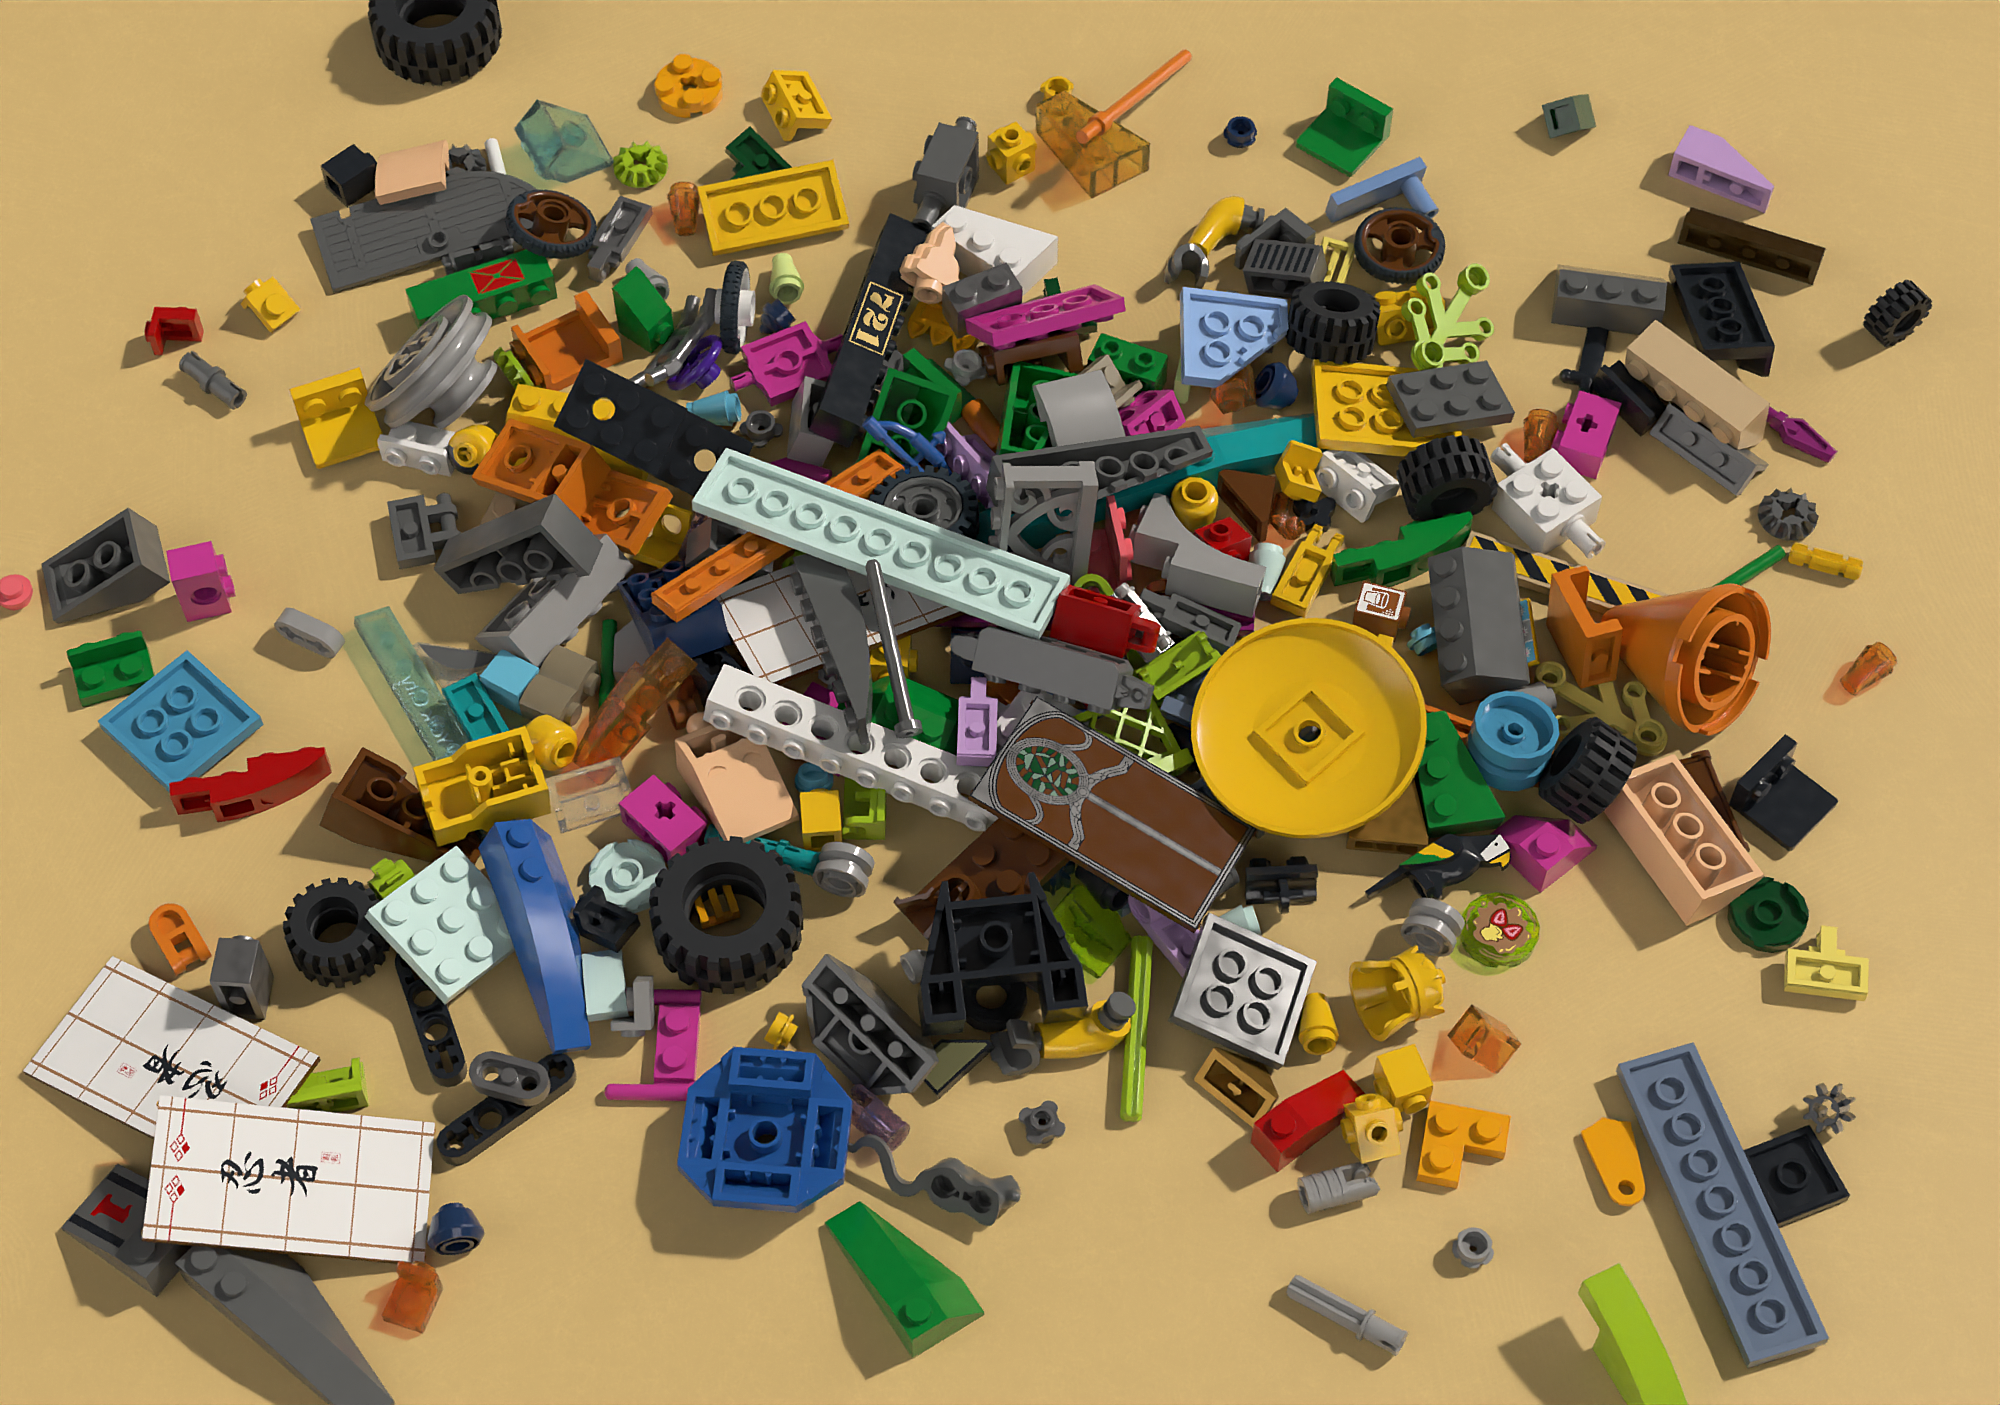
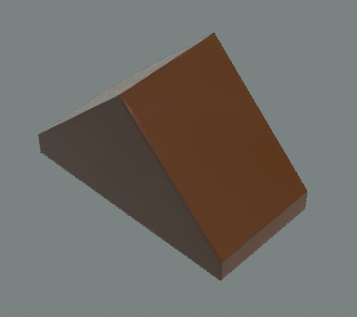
M1227 469L1220 471L1217 484L1218 496L1259 543L1266 541L1276 477Z

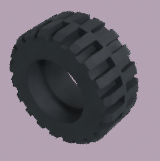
M369 0L368 17L377 54L389 70L395 71L397 76L405 80L411 78L412 82L424 85L425 82H431L433 86L442 85V82L451 81L452 84L460 82L461 77L466 75L471 77L479 71L478 68L480 66L484 68L492 60L491 55H495L500 46L502 26L497 0ZM445 14L457 17L452 22L439 27L423 28L414 26L421 19L433 15Z
M719 836L707 838V844L699 846L695 842L687 846L686 854L683 856L676 853L667 861L669 870L661 869L655 878L656 887L651 889L649 897V916L658 955L663 957V962L671 973L678 971L679 980L688 986L697 982L699 990L712 993L713 988L722 989V994H734V988L745 987L747 992L756 989L757 982L762 979L769 983L778 976L777 968H787L793 960L792 951L795 952L799 949L802 941L801 931L804 929L799 884L796 883L795 874L790 865H783L782 856L775 850H769L766 853L763 843L751 840L750 844L743 843V837L730 836V841H720ZM725 885L731 886L733 894L747 896L759 903L764 909L761 917L752 927L732 936L709 935L698 930L689 922L696 910L694 904L696 899L701 896L702 902L708 900L707 891L715 888L717 896L722 895V886Z

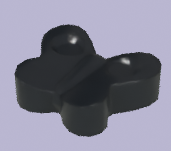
M1325 497L1316 503L1305 499L1293 500V512L1299 518L1298 528L1301 531H1308L1315 524L1323 527L1322 532H1327L1330 529L1331 517L1335 513V499Z

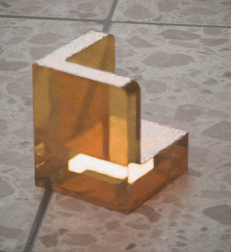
M1473 1004L1470 1005L1447 1035L1462 1055L1494 1074H1498L1521 1045V1042L1504 1023Z

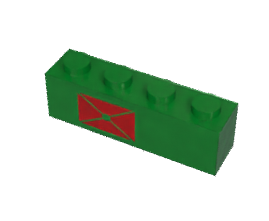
M528 250L405 289L410 311L418 329L444 305L461 295H467L473 301L471 310L473 315L486 312L492 319L508 316L514 312L535 305H542L558 298L554 275L546 258L533 254Z

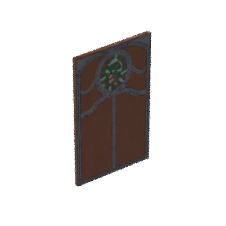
M1038 696L1030 702L1029 708L976 787L970 791L968 798L969 801L1192 933H1195L1200 928L1202 919L1249 841L1257 833V828L1234 816L1222 804Z

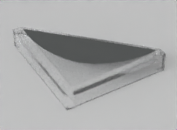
M421 642L413 644L414 652L442 689L474 673L480 679V675L498 654Z

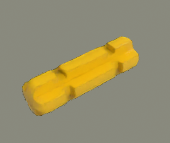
M1797 542L1791 546L1788 556L1790 564L1803 567V563L1808 564L1809 569L1838 576V572L1843 573L1844 578L1858 580L1863 569L1862 559L1851 556L1848 559H1844L1843 554L1816 547L1813 550H1809L1808 545Z

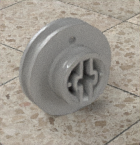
M467 295L456 297L431 316L393 356L369 390L365 406L373 412L384 408L386 410L384 422L390 428L394 429L402 426L422 410L430 407L435 412L433 424L437 428L443 429L458 419L477 400L497 371L496 363L489 359L479 363L475 359L478 348L490 330L492 318L486 312L473 315L471 312L473 301Z

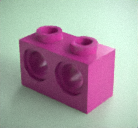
M1173 389L1142 391L1135 397L1133 403L1118 410L1125 436L1173 430L1186 422Z

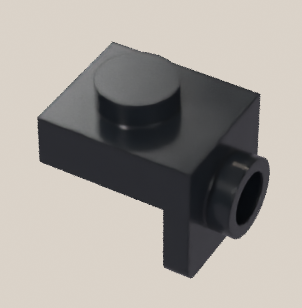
M594 885L586 896H582L578 900L573 910V916L580 936L616 953H619L641 926L638 915L606 901L603 888Z

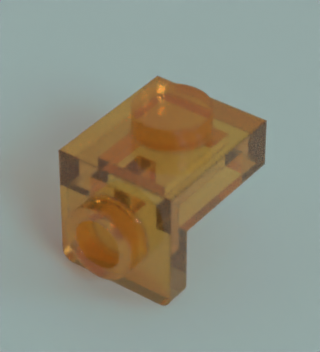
M1250 364L1219 387L1210 390V398L1223 414L1237 412L1242 408L1257 404L1254 373Z

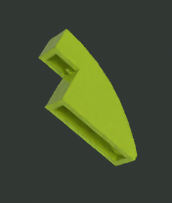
M1618 1263L1583 1280L1578 1295L1600 1329L1593 1345V1350L1626 1404L1688 1405L1664 1344L1621 1264Z

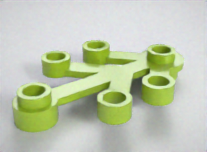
M1470 264L1459 273L1457 280L1458 290L1446 310L1444 309L1439 290L1441 282L1438 276L1434 273H1426L1417 280L1416 289L1420 295L1427 298L1434 331L1430 336L1424 317L1426 306L1421 299L1411 298L1402 305L1401 313L1407 321L1412 323L1416 343L1411 349V358L1418 370L1442 368L1446 362H1458L1460 365L1474 363L1479 359V349L1471 342H1466L1460 347L1444 348L1443 344L1447 338L1471 336L1476 341L1481 342L1494 333L1493 323L1486 317H1480L1476 321L1457 322L1471 296L1480 293L1489 285V274L1482 265ZM1426 281L1430 284L1431 289L1427 286ZM1411 306L1415 308L1416 314L1412 311ZM1479 325L1483 328L1484 333L1480 330ZM1465 351L1468 352L1470 358L1466 356Z

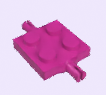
M804 321L741 346V354L749 367V371L730 377L731 385L734 391L737 392L740 389L755 384L762 390L771 407L795 397L805 376L827 381L832 367L828 360V354L838 350L843 335L839 334L822 341L812 333L807 322Z

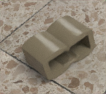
M556 645L547 655L539 673L528 684L519 701L522 717L532 721L538 716L547 714L569 726H574L582 713L581 704L588 696H594L599 689L601 676L599 675L597 661Z

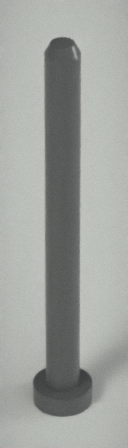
M876 559L867 561L865 568L899 723L894 726L897 738H910L923 732L920 720L914 719L881 565Z

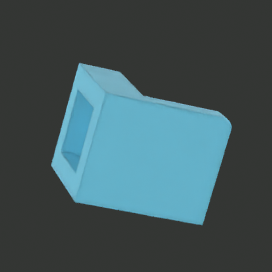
M500 650L480 675V680L491 700L522 716L519 701L526 687L539 673L540 669L506 650Z

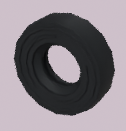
M1025 982L999 985L1005 990L1007 999L1002 1006L996 1009H988L978 1003L976 994L981 987L962 989L966 1022L973 1028L984 1032H999L1007 1029L1006 1023L1009 1019L1019 1020L1024 1013L1027 1005Z

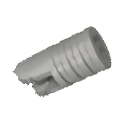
M1361 1162L1299 1177L1297 1180L1300 1200L1307 1214L1373 1197L1381 1189L1374 1177H1368L1371 1172L1368 1165Z

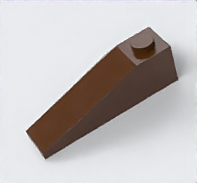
M362 747L331 795L319 826L356 844L431 863L457 846L475 865L481 855L478 847L484 839L475 831H472L463 840L437 847L419 791L405 778L407 772L397 764Z

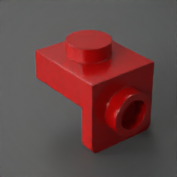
M154 307L151 321H147L145 324L144 333L145 340L150 342L154 355L162 356L166 340L201 342L204 329L197 309L187 307Z

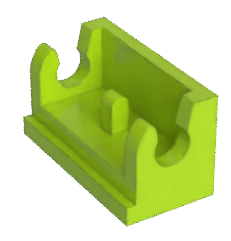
M1198 630L1135 671L1140 680L1154 686L1152 697L1155 703H1158L1166 695L1172 694L1212 668L1221 657L1219 652L1213 649L1208 642V636L1204 631L1200 632Z
M845 777L843 839L885 840L886 790L866 788L855 780Z
M359 1057L351 1059V1066L311 1073L296 1095H293L288 1101L286 1108L336 1113L368 1107L363 1062H360Z

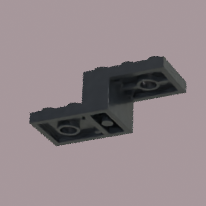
M587 359L554 424L555 428L621 459L622 462L694 497L711 472V470L701 471L695 466L694 457L699 451H711L717 463L726 448L748 456L754 443L689 412L687 408ZM600 399L610 400L615 406L614 415L608 420L596 418L593 414V406L596 401Z

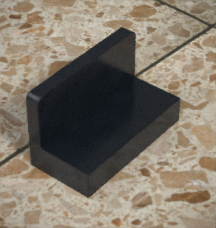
M1620 360L1610 367L1603 365L1599 368L1591 384V387L1601 397L1622 403L1619 416L1640 437L1656 424L1666 409V406L1640 380L1635 379L1628 372Z

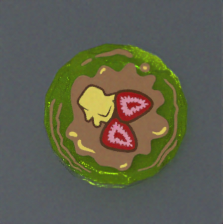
M1494 892L1481 895L1470 902L1462 914L1465 921L1461 932L1463 948L1474 960L1487 967L1498 968V966L1508 965V968L1518 966L1530 958L1537 946L1540 930L1537 916L1525 901L1512 894Z

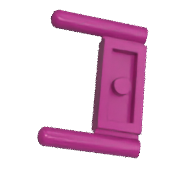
M654 989V1005H659L654 1084H608L604 1091L605 1097L608 1100L686 1101L688 1088L696 1081L700 1007L702 1002L701 990Z

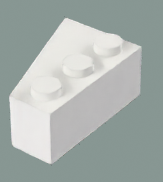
M956 205L950 208L932 225V230L941 222L953 227L956 242L954 257L960 267L959 271L969 277L1007 262L1022 286V297L1057 264L1058 236Z

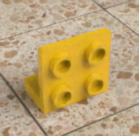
M360 367L289 389L316 468L321 469L379 450L377 440L382 431L375 413L365 406L368 392Z

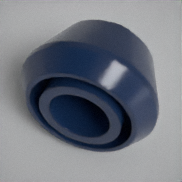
M1281 362L1266 365L1256 377L1252 387V397L1256 406L1260 408L1283 409L1286 406L1292 405L1298 395L1297 380Z
M449 1203L441 1206L439 1212L432 1217L427 1244L432 1250L441 1255L461 1254L475 1249L482 1241L485 1232L471 1209L464 1207L461 1203Z

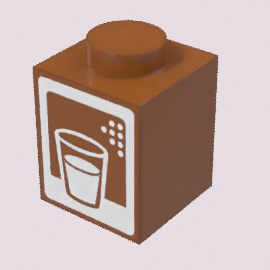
M1363 581L1352 625L1363 628L1377 637L1379 634L1394 637L1393 642H1395L1398 629L1406 630L1411 612L1410 607H1405L1407 591Z

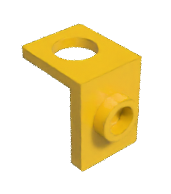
M668 504L653 527L652 536L643 543L636 556H633V559L662 568L666 563L680 558L686 552L692 511ZM672 514L680 520V532L674 533L665 527V515Z

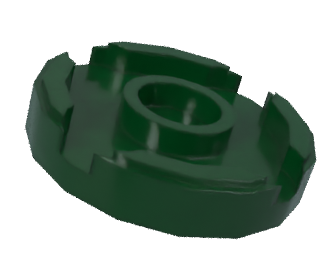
M1764 876L1760 881L1729 903L1727 919L1732 932L1743 944L1756 951L1769 953L1785 951L1797 944L1807 928L1809 910L1804 897L1794 886L1785 881L1782 884L1773 881L1774 878Z

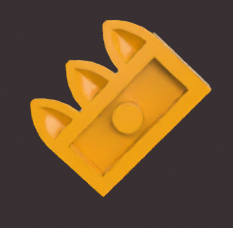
M919 301L908 321L910 338H917L924 333L929 334L933 347L949 341L952 342L953 350L956 353L964 349L975 350L980 339L972 335L957 339L942 314L941 301L936 304Z

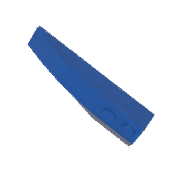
M531 819L495 822L478 848L552 1055L588 1050L591 1047V1038L586 1011L580 936L573 916L576 902L552 837Z

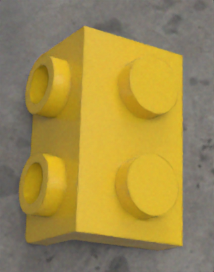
M1416 285L1412 286L1408 291L1397 293L1382 291L1375 295V301L1379 303L1381 310L1376 332V341L1380 346L1416 340L1412 323L1407 321L1401 313L1402 305L1411 298H1419L1424 302L1426 306L1424 317L1431 336L1434 326L1427 298L1419 294ZM1442 298L1443 306H1444V309L1446 310V308H1445V300ZM1411 306L1412 311L1416 314L1415 308Z

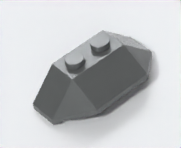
M825 954L802 983L803 996H806L807 1019L812 1043L865 1096L914 1093L939 1062L930 1037H922L921 1027L874 981L832 955Z

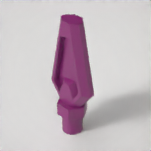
M1769 406L1766 422L1779 433L1783 443L1824 462L1830 463L1838 451L1804 419L1790 418L1781 410L1778 412Z

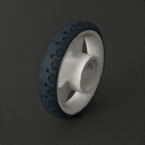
M731 261L725 271L723 286L717 289L715 323L720 324V339L722 340L724 352L738 354L741 351V346L745 343L747 327L753 326L755 291H750V276L746 263L743 261Z

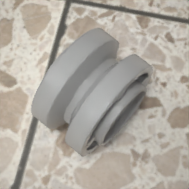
M829 842L823 845L819 855L820 862L816 865L813 873L815 883L825 891L842 897L855 898L864 895L869 883L868 877L872 874L875 864L873 857L865 850L849 843Z
M1418 898L1413 902L1409 910V917L1405 919L1401 927V935L1411 946L1417 945L1419 951L1432 956L1444 957L1453 952L1457 943L1456 938L1460 936L1465 921L1457 910L1442 901L1432 898Z

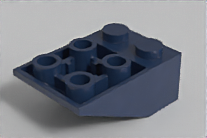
M685 560L668 562L660 569L648 573H636L627 580L617 583L619 592L645 647L659 669L731 644L722 605L716 598L677 623L652 603V592L690 569L685 566Z

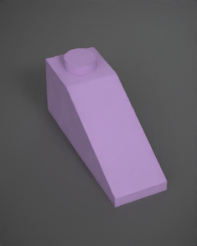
M1689 125L1674 152L1668 175L1763 213L1768 208L1774 185L1726 140L1692 125Z

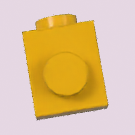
M274 276L265 282L259 278L244 290L246 296L241 302V306L245 310L250 307L270 333L300 311L298 305Z
M1294 440L1289 441L1274 468L1282 492L1286 496L1294 500L1305 499L1314 503L1317 501L1322 490L1314 470L1323 456L1321 449Z

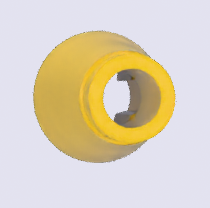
M1314 992L1307 994L1303 1003L1299 1042L1307 1053L1324 1055L1335 1049L1339 1033L1327 1001V996L1323 993Z

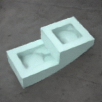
M622 949L619 953L605 950L582 954L588 1021L628 1017Z

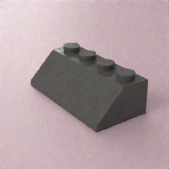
M1459 547L1427 558L1441 686L1461 706L1495 693L1530 684L1515 556L1510 552Z

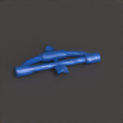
M872 415L863 422L862 427L875 440H881L905 463L901 465L904 466L906 474H910V467L918 466L919 472H924V469L919 465L924 457L934 467H938V469L940 467L948 469L949 476L952 474L950 467L944 460L945 457L934 448L938 443L944 444L946 436L944 431L933 433V440L929 443L921 433H916L897 422L877 421ZM887 430L894 431L910 440V444L920 453L913 459L887 434Z

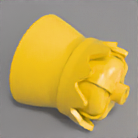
M1417 945L1391 957L1387 961H1355L1350 966L1349 986L1354 1006L1364 1027L1377 1041L1382 1042L1410 1021L1416 1022L1423 1019H1431L1445 1012L1444 1008L1440 1006L1444 1001L1442 984L1446 982L1445 975L1440 968L1436 969L1434 964L1423 953H1415L1418 950Z

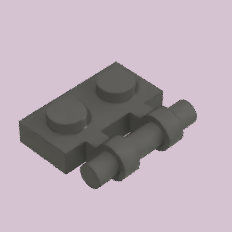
M441 493L437 495V504L426 506L424 495L387 502L399 569L436 563L434 550L444 549L449 538L461 533L457 530L455 522L458 519L457 507L452 503L450 494ZM430 523H440L442 531L431 533Z

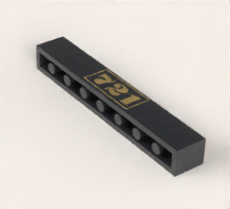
M892 213L889 214L873 250L811 422L810 432L847 448L850 447L856 435L863 437L866 430L862 427V424L869 417L865 415L866 410L872 411L879 395V391L874 390V386L881 385L888 366L882 364L883 360L889 361L896 345V341L891 340L892 335L898 336L905 317L899 315L900 311L906 312L913 293L908 291V288L913 289L914 287L901 278L902 274L899 270L904 257L908 254H913L915 247L925 242L929 229Z

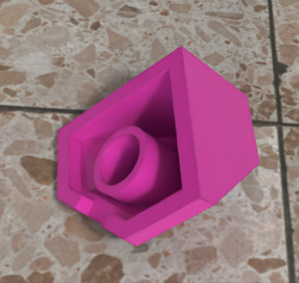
M1514 815L1489 834H1500L1510 848V864L1540 893L1597 848V845L1570 819Z

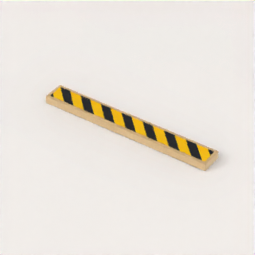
M1472 530L1465 547L1512 553L1515 556L1518 586L1548 596L1552 573L1580 567L1579 565ZM1589 569L1590 576L1586 608L1603 614L1617 605L1669 595Z

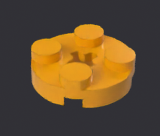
M688 54L675 56L673 62L665 65L655 79V91L661 108L667 113L680 118H691V113L702 111V115L713 111L723 97L720 69L708 61L692 58ZM686 85H694L696 87L695 89L683 90V87Z

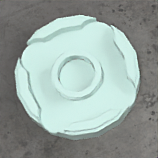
M627 839L628 842L619 844L616 841L601 849L589 866L590 888L594 885L603 888L606 901L634 914L649 909L650 891L656 887L655 878L661 869H666L663 857L651 844L638 839Z

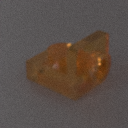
M399 1261L396 1267L399 1278L382 1313V1317L386 1322L423 1334L443 1291V1286L436 1270L432 1266L421 1261H413L412 1264Z

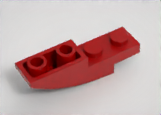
M304 747L298 751L278 754L268 752L258 757L247 758L246 772L229 771L219 776L205 778L188 777L182 781L170 782V798L178 815L213 810L217 822H225L261 813L279 806L317 785L332 773L325 747Z

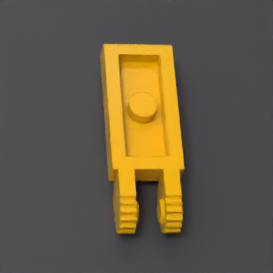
M1315 524L1306 540L1301 541L1272 594L1270 604L1305 618L1331 570L1333 554L1338 553L1341 549L1344 535L1336 532L1331 538L1327 549L1324 550L1317 547V543L1320 542L1323 535V527Z

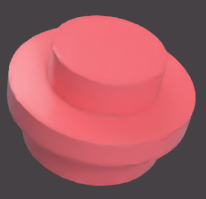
M13 574L0 580V605L2 607L15 611L23 609L30 603L33 587L25 576Z

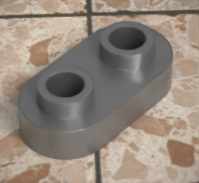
M488 1051L476 1056L469 1067L472 1085L476 1091L483 1095L524 1106H533L541 1103L550 1092L551 1085L548 1073L542 1065L536 1062ZM490 1073L498 1074L495 1080H485V1077ZM529 1083L537 1085L532 1091L523 1090Z

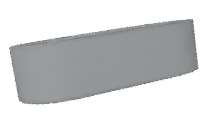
M293 608L284 609L274 623L276 630L286 639L327 658H334L345 643L343 635L334 627Z

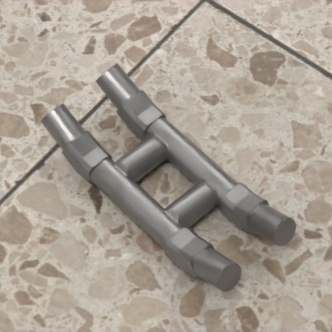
M707 288L705 290L699 314L700 298L693 295L687 296L684 311L681 313L680 321L673 334L652 363L644 371L628 380L643 387H649L663 380L667 381L679 373L688 355L706 330H709L715 322L717 289Z

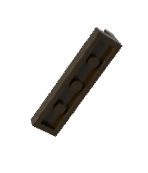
M1693 207L1690 208L1689 212L1687 211L1677 243L1735 262L1739 261L1742 264L1810 285L1814 284L1826 248Z

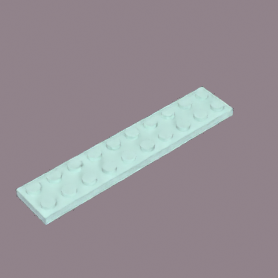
M728 448L724 450L692 500V510L865 576H867L865 568L867 561L876 559L881 565L884 583L1037 640L1041 638L1055 612L1059 593L1070 585L1069 574Z

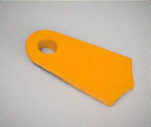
M1602 1117L1596 1123L1581 1131L1582 1139L1610 1198L1619 1205L1634 1206L1643 1199L1646 1188L1631 1122ZM1620 1186H1628L1632 1189L1633 1193L1625 1195L1618 1188Z

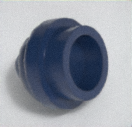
M778 298L773 303L768 301L762 308L763 314L760 317L761 325L759 331L765 334L782 331L791 327L790 325L796 318Z

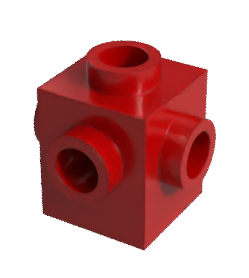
M1230 516L1194 530L1193 535L1212 548L1249 562L1252 536Z

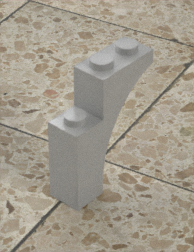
M1154 493L1149 506L1142 505L1137 525L1132 526L1129 538L1132 541L1134 559L1131 562L1162 570L1161 577L1167 579L1165 595L1172 596L1175 593L1195 603L1252 618L1261 596L1266 567L1237 559L1202 542L1178 520L1170 505L1169 496Z

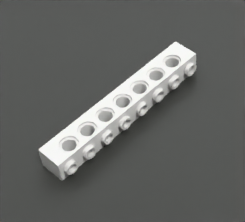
M723 665L707 698L703 720L711 723L715 728L732 731L747 737L748 740L755 744L767 745L782 751L790 758L805 760L819 766L828 773H837L855 780L863 787L884 789L886 793L901 802H910L926 808L936 816L951 818L965 824L974 831L984 832L998 819L997 816L960 794L970 795V791L976 787L988 768L984 766L956 765V755L911 737L897 738L895 731L871 722L869 743L861 745L856 731H848L842 710L729 665ZM744 707L751 708V709H753L754 711H747V710H745V709H743V708H744ZM779 722H786L790 725H782ZM815 736L824 737L826 740L818 739ZM851 750L859 751L862 754H855ZM888 765H894L899 769L891 768ZM924 779H930L935 783L926 782Z

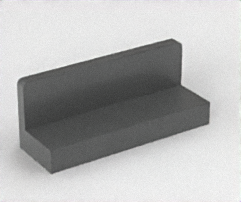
M1675 403L1668 404L1649 433L1736 496L1742 494L1757 471H1765L1769 465L1747 448L1737 450L1729 443L1720 442L1710 429L1700 422L1690 420L1683 409Z

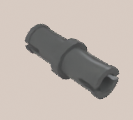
M194 351L186 353L180 360L179 369L200 383V388L205 393L214 394L232 410L235 407L239 408L244 403L247 392L228 379L225 371L220 367L211 366Z

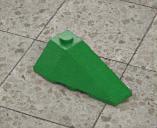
M889 367L872 416L877 421L897 422L916 433H921L930 443L933 440V433L944 431L947 427L959 391ZM887 430V434L913 459L920 453L910 444V440L894 431ZM868 432L866 433L857 462L876 450L881 449L898 463L905 464L881 440L877 441Z
M861 1201L825 1221V1226L912 1358H915L984 1315L983 1309L961 1277Z

